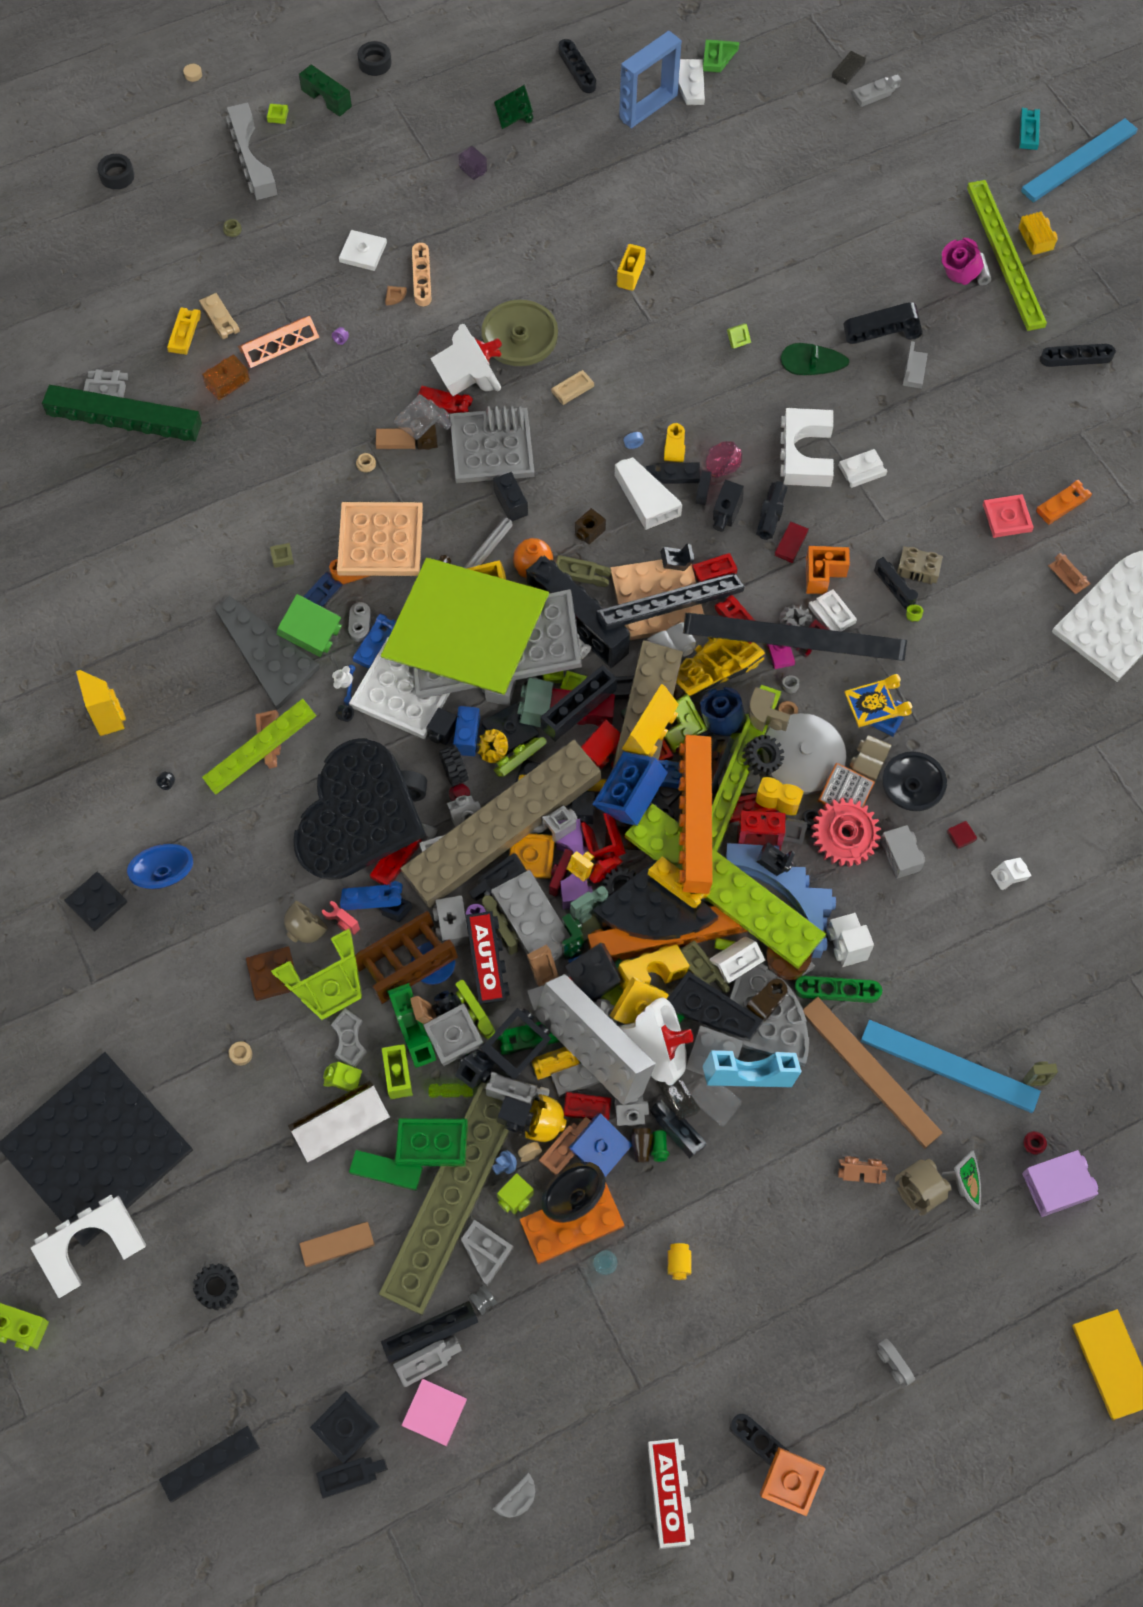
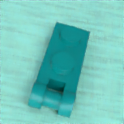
M1022 107L1020 112L1019 148L1037 150L1039 146L1040 109H1034L1033 111Z

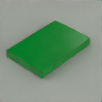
M398 1118L395 1165L465 1166L468 1120Z

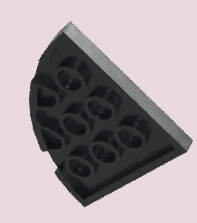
M656 860L593 909V915L609 927L627 932L629 936L649 940L678 939L682 935L700 932L718 920V915L702 900L696 908H693L650 877L648 870L657 862Z

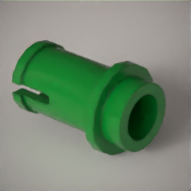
M662 1130L654 1131L652 1133L653 1152H651V1156L656 1162L667 1161V1157L670 1155L669 1151H667V1133Z

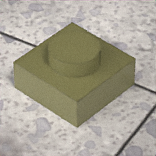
M290 543L270 547L274 568L294 564Z

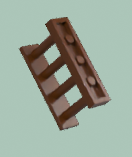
M428 911L416 916L410 922L355 954L358 971L360 972L366 968L377 984L373 985V989L381 1004L390 1000L389 990L408 983L411 987L458 958L455 947L450 939L441 943L431 930L434 927V923ZM422 933L434 947V949L424 955L412 941V939ZM405 945L415 959L406 966H403L393 953L394 950ZM383 957L387 958L396 971L387 978L383 977L374 964Z

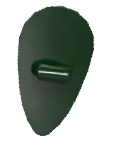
M793 343L782 351L781 363L785 370L795 375H818L835 372L849 365V358L826 347L807 343Z

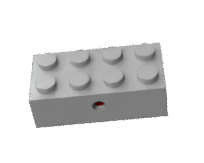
M530 870L491 890L492 897L497 902L500 914H504L509 929L517 935L518 944L526 957L529 953L546 944L551 950L554 961L563 956L562 942L570 938V935Z

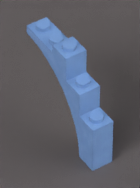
M727 843L725 854L727 860L750 877L758 879L777 890L791 903L800 915L820 930L827 929V917H830L831 911L835 910L836 897H832V889L809 888V875H806V867H792L788 872L775 876L756 862L763 845ZM826 937L811 953L812 958H821L823 951L827 950Z

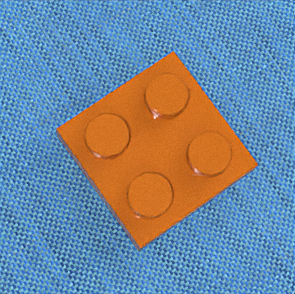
M778 1447L759 1495L764 1499L807 1516L825 1468L822 1465Z

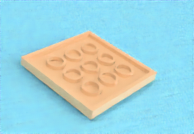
M342 502L337 564L338 575L418 576L421 560L423 504L415 502Z
M662 559L610 567L618 605L696 584L692 564L685 571L663 568ZM702 604L625 626L630 632V640L648 638L684 622L685 613L704 614Z

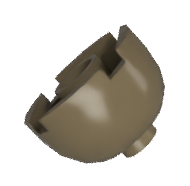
M299 901L291 904L285 913L284 925L288 930L286 935L295 943L298 940L303 943H313L325 934L328 927L319 916H314L309 912L311 909Z

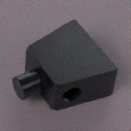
M725 479L713 509V520L715 521L713 528L715 530L723 532L726 525L730 527L733 525L743 503V485Z

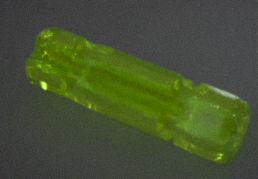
M463 1083V1086H460V1084H442V1086L430 1084L428 1094L430 1098H438L439 1095H442V1098L460 1097V1095L472 1097L473 1089Z

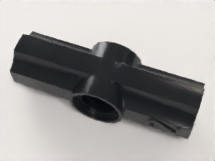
M776 481L771 483L767 499H764L760 514L761 518L756 535L761 539H773L777 522L781 519L784 507L783 502L788 486L783 482Z

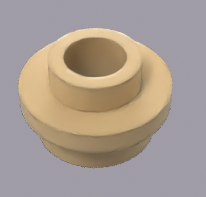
M363 453L358 457L356 466L361 472H370L376 467V460L371 454Z

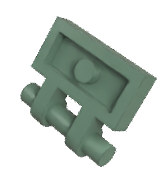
M600 886L592 893L588 891L571 902L570 914L572 918H577L581 923L591 919L593 909L608 898V891L605 887Z

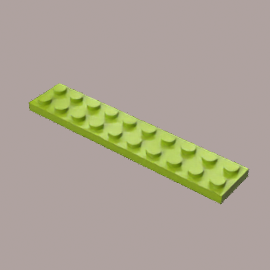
M652 804L645 811L637 826L633 825L626 832L625 838L654 860L658 861L663 856L682 870V864H679V852L682 851V845H679V834L682 832V827H679L677 821ZM712 848V886L710 894L705 899L795 968L799 969L825 938L826 933Z

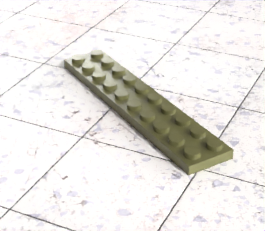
M481 1082L464 1119L468 1120L465 1166L440 1167L379 1293V1296L423 1316L487 1181L492 1166L495 1164V1160L510 1132L504 1128L505 1125L497 1123L503 1101L487 1096V1084Z

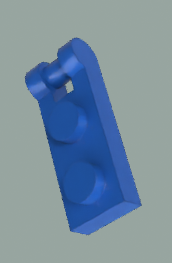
M380 613L370 632L353 656V662L369 669L386 639L390 637L397 621L394 619L389 620L386 615ZM383 626L388 628L386 632L381 630Z
M393 881L390 885L343 888L340 906L343 910L398 906L401 904L400 894L402 893L403 885L398 881Z

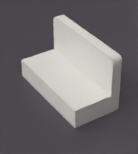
M743 937L709 960L712 964L718 966L725 982L730 983L765 961V958L756 941Z

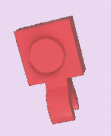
M330 902V906L334 909L333 912L328 913L326 910H322V914L326 919H336L338 921L337 925L341 930L350 929L353 935L360 930L358 921L342 908L340 909L335 902Z

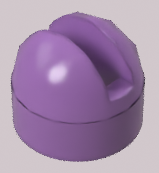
M343 327L337 328L332 333L333 340L340 345H343L349 337L348 331L346 332Z

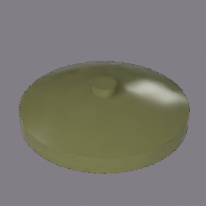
M529 300L507 301L493 308L485 317L482 324V341L487 343L497 338L500 339L502 346L498 350H500L502 355L500 357L494 356V359L511 366H528L544 360L554 350L558 340V325L553 314L536 302Z

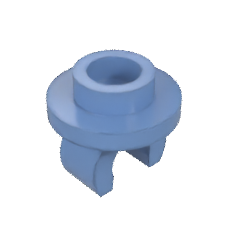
M505 1150L496 1158L497 1164L492 1166L496 1174L502 1172L511 1174L516 1170L517 1160L511 1152Z

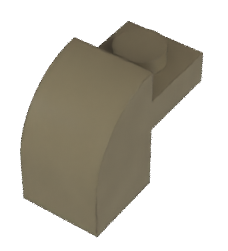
M755 687L749 706V719L753 726L762 732L765 725L770 726L774 730L786 731L790 715L772 709L775 693Z

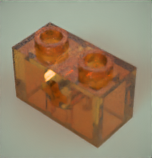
M234 354L223 359L219 364L209 368L202 374L205 386L218 400H221L250 381L247 368Z

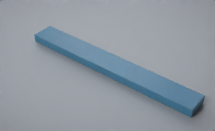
M1124 118L1024 185L1021 192L1034 203L1137 133L1138 128Z
M872 1020L868 1021L860 1041L1030 1113L1034 1112L1041 1092L1031 1086Z

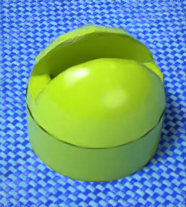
M919 605L908 606L906 611L907 619L910 622L920 621L923 616V608Z

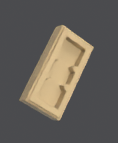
M582 370L553 387L552 393L564 405L593 388L594 382Z

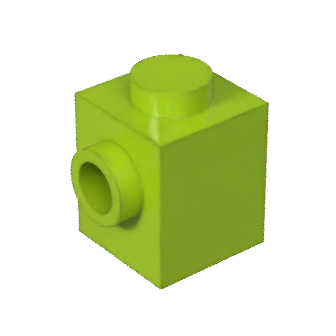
M516 1173L497 1193L499 1199L497 1203L504 1211L508 1212L510 1210L515 1215L518 1210L522 1212L528 1207L531 1202L529 1199L534 1195V1189Z

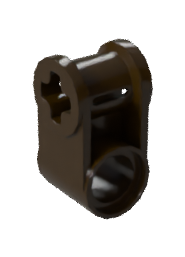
M781 979L771 980L749 1001L746 1007L764 1022L785 999L788 989L787 984ZM777 989L780 990V993H778V992H777L776 994H773V993H772L773 990H777Z

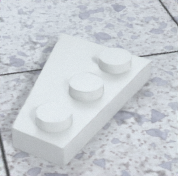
M680 59L678 85L686 105H704L703 59Z

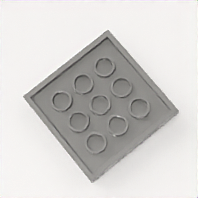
M522 408L524 412V431H522L521 426H519L517 431H514L513 426H511L510 431H506L505 426H503L502 431H499L497 426H495L494 431H491L490 427L487 426L486 431H484L485 411L450 414L456 483L491 481L493 478L512 472L515 478L535 477L527 408Z

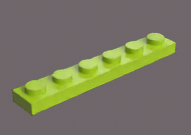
M301 699L202 778L215 795L218 794L317 715L305 700Z

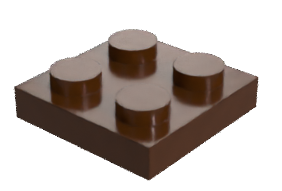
M289 946L246 958L256 1001L292 992L271 972L288 961H291L294 967Z

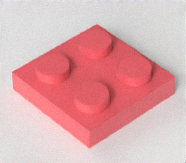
M1023 494L984 500L983 507L993 538L1032 532L1034 527Z

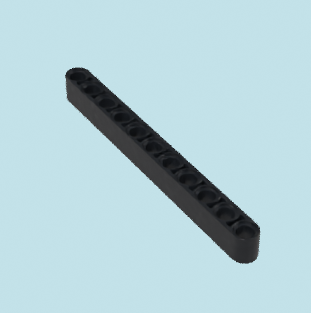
M685 613L683 634L899 661H905L907 640L696 613Z

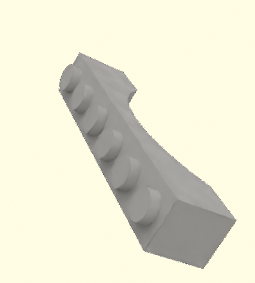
M243 103L227 107L228 115L226 116L228 127L232 126V129H230L233 140L237 141L234 144L237 153H241L239 160L241 166H245L243 169L245 178L250 180L248 182L250 193H254L256 200L278 195L271 169L259 162L249 150V141L255 130L249 104Z

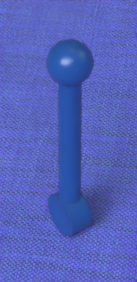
M349 665V673L353 676L356 668L354 665ZM352 683L348 686L347 696L344 698L346 705H349L352 699Z

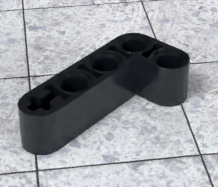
M913 302L853 317L843 323L846 341L849 344L864 342L904 331L906 338L910 340L917 339L922 335L917 305Z

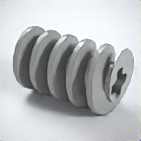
M487 406L484 412V431H486L487 426L490 427L491 431H494L495 426H497L499 431H502L503 426H505L506 431H510L511 426H513L514 431H517L519 426H521L522 431H524V412L521 406L518 407L517 412H515L513 406L510 407L509 412H507L505 406L502 407L501 412H499L497 406H495L493 412H491L490 406Z

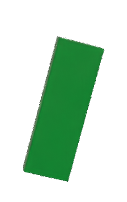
M356 1150L349 1173L417 1191L423 1167L396 1166L394 1159Z

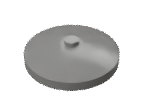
M802 713L790 715L786 731L774 730L770 727L766 735L770 736V740L772 738L777 739L775 744L780 742L779 750H784V753L781 754V756H784V760L781 761L783 763L782 766L768 776L780 781L782 784H791L799 787L804 791L803 795L821 793L834 765L838 763L845 767L846 749L838 731L820 717ZM761 748L762 762L768 763L769 755Z

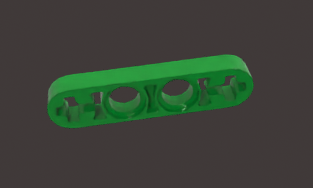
M801 976L797 979L794 986L796 995L804 999H816L819 997L821 1000L865 1003L878 1001L883 991L880 983L874 980ZM802 983H806L807 987L813 988H808L807 992H804L800 986H802ZM815 983H818L817 989H816L817 993H814V990H815L814 985H815ZM823 984H830L833 987V992L830 994L822 992L821 986ZM851 985L855 988L856 992L853 995H847L843 991V987ZM860 986H862L861 991H863L861 996H859ZM869 987H873V991L876 992L874 996H870V992H866L869 990Z

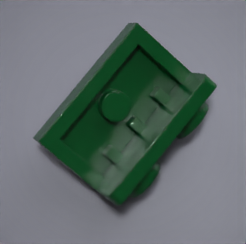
M569 913L562 917V923L570 935V938L562 942V952L565 959L578 957L582 950H584V939L581 932L583 928L577 918L573 919Z

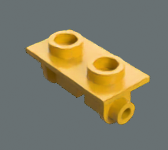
M566 1047L537 1056L531 1063L537 1079L540 1080L556 1072L579 1065L580 1061Z

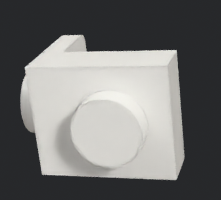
M1021 858L1004 861L991 872L1001 890L1006 889L1012 883L1025 881L1032 876Z

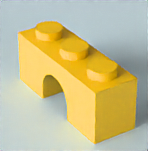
M677 944L670 947L664 946L656 952H647L639 956V958L622 961L619 964L618 971L624 982L620 986L624 991L632 977L650 984L651 977L648 974L650 972L660 975L665 984L683 978L690 965Z

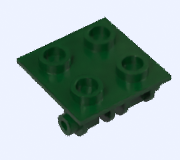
M525 84L494 102L502 129L520 119H523L526 123L532 122V113L534 111Z

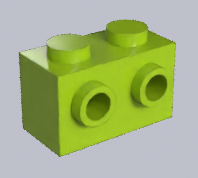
M0 1303V1342L6 1344L7 1340L16 1342L14 1347L28 1351L30 1347L38 1350L49 1321L43 1317Z

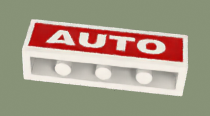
M678 1439L650 1441L647 1445L659 1549L689 1546L690 1540L694 1539L693 1524H688L687 1513H691L690 1498L685 1497L684 1487L688 1486L687 1472L682 1471L681 1460H685L684 1447L679 1445Z

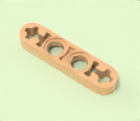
M416 243L412 247L414 298L417 305L424 307L429 305L432 300L429 248L425 243ZM419 251H422L423 257H419ZM421 264L426 266V268L424 269H418L416 267ZM421 279L427 281L425 284L417 283ZM421 291H424L425 298H421Z

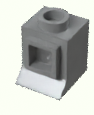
M563 805L548 816H542V825L544 829L549 827L552 831L553 841L557 842L576 829L577 816L572 809L567 810Z

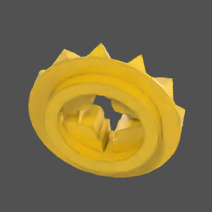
M485 730L484 735L480 736V742L477 744L479 747L478 754L486 762L497 763L507 753V738L499 730ZM488 742H494L493 746L496 750H491Z

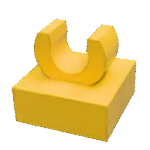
M576 851L571 856L567 870L584 882L590 876L594 865L591 860L594 856L588 851L584 855Z

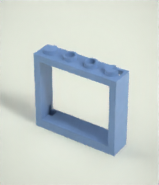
M667 31L621 63L619 119L630 128H633L678 96L682 40L670 31ZM662 59L661 86L636 104L638 75Z

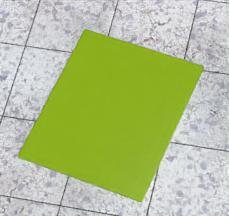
M426 557L381 653V658L505 695L545 602L549 597V592Z

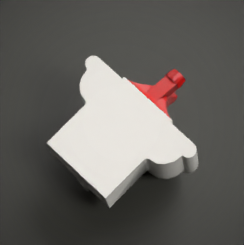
M460 324L459 330L453 335V345L431 358L443 382L452 396L474 383H477L483 391H500L501 385L489 366L491 357H500L502 355L500 350H498L502 346L500 339L497 338L483 343L470 334L465 324Z
M663 997L658 998L637 1016L635 1023L618 1026L656 1063L651 1074L652 1078L660 1082H666L667 1085H673L684 1074L687 1065L685 1043L693 1042V1034L691 1029L681 1031L675 1009L670 1001Z

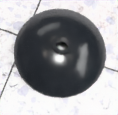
M910 751L898 754L888 762L883 772L882 785L887 797L895 805L909 811H924L934 807L941 801L947 789V777L943 767L933 757L925 753ZM912 785L915 787V789L912 790L909 788V786Z
M591 1162L575 1163L561 1170L551 1179L543 1192L541 1206L545 1215L554 1222L564 1223L577 1220L588 1214L603 1195L606 1184L603 1171L599 1166Z

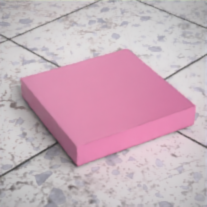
M422 1379L402 1427L447 1447L467 1399Z

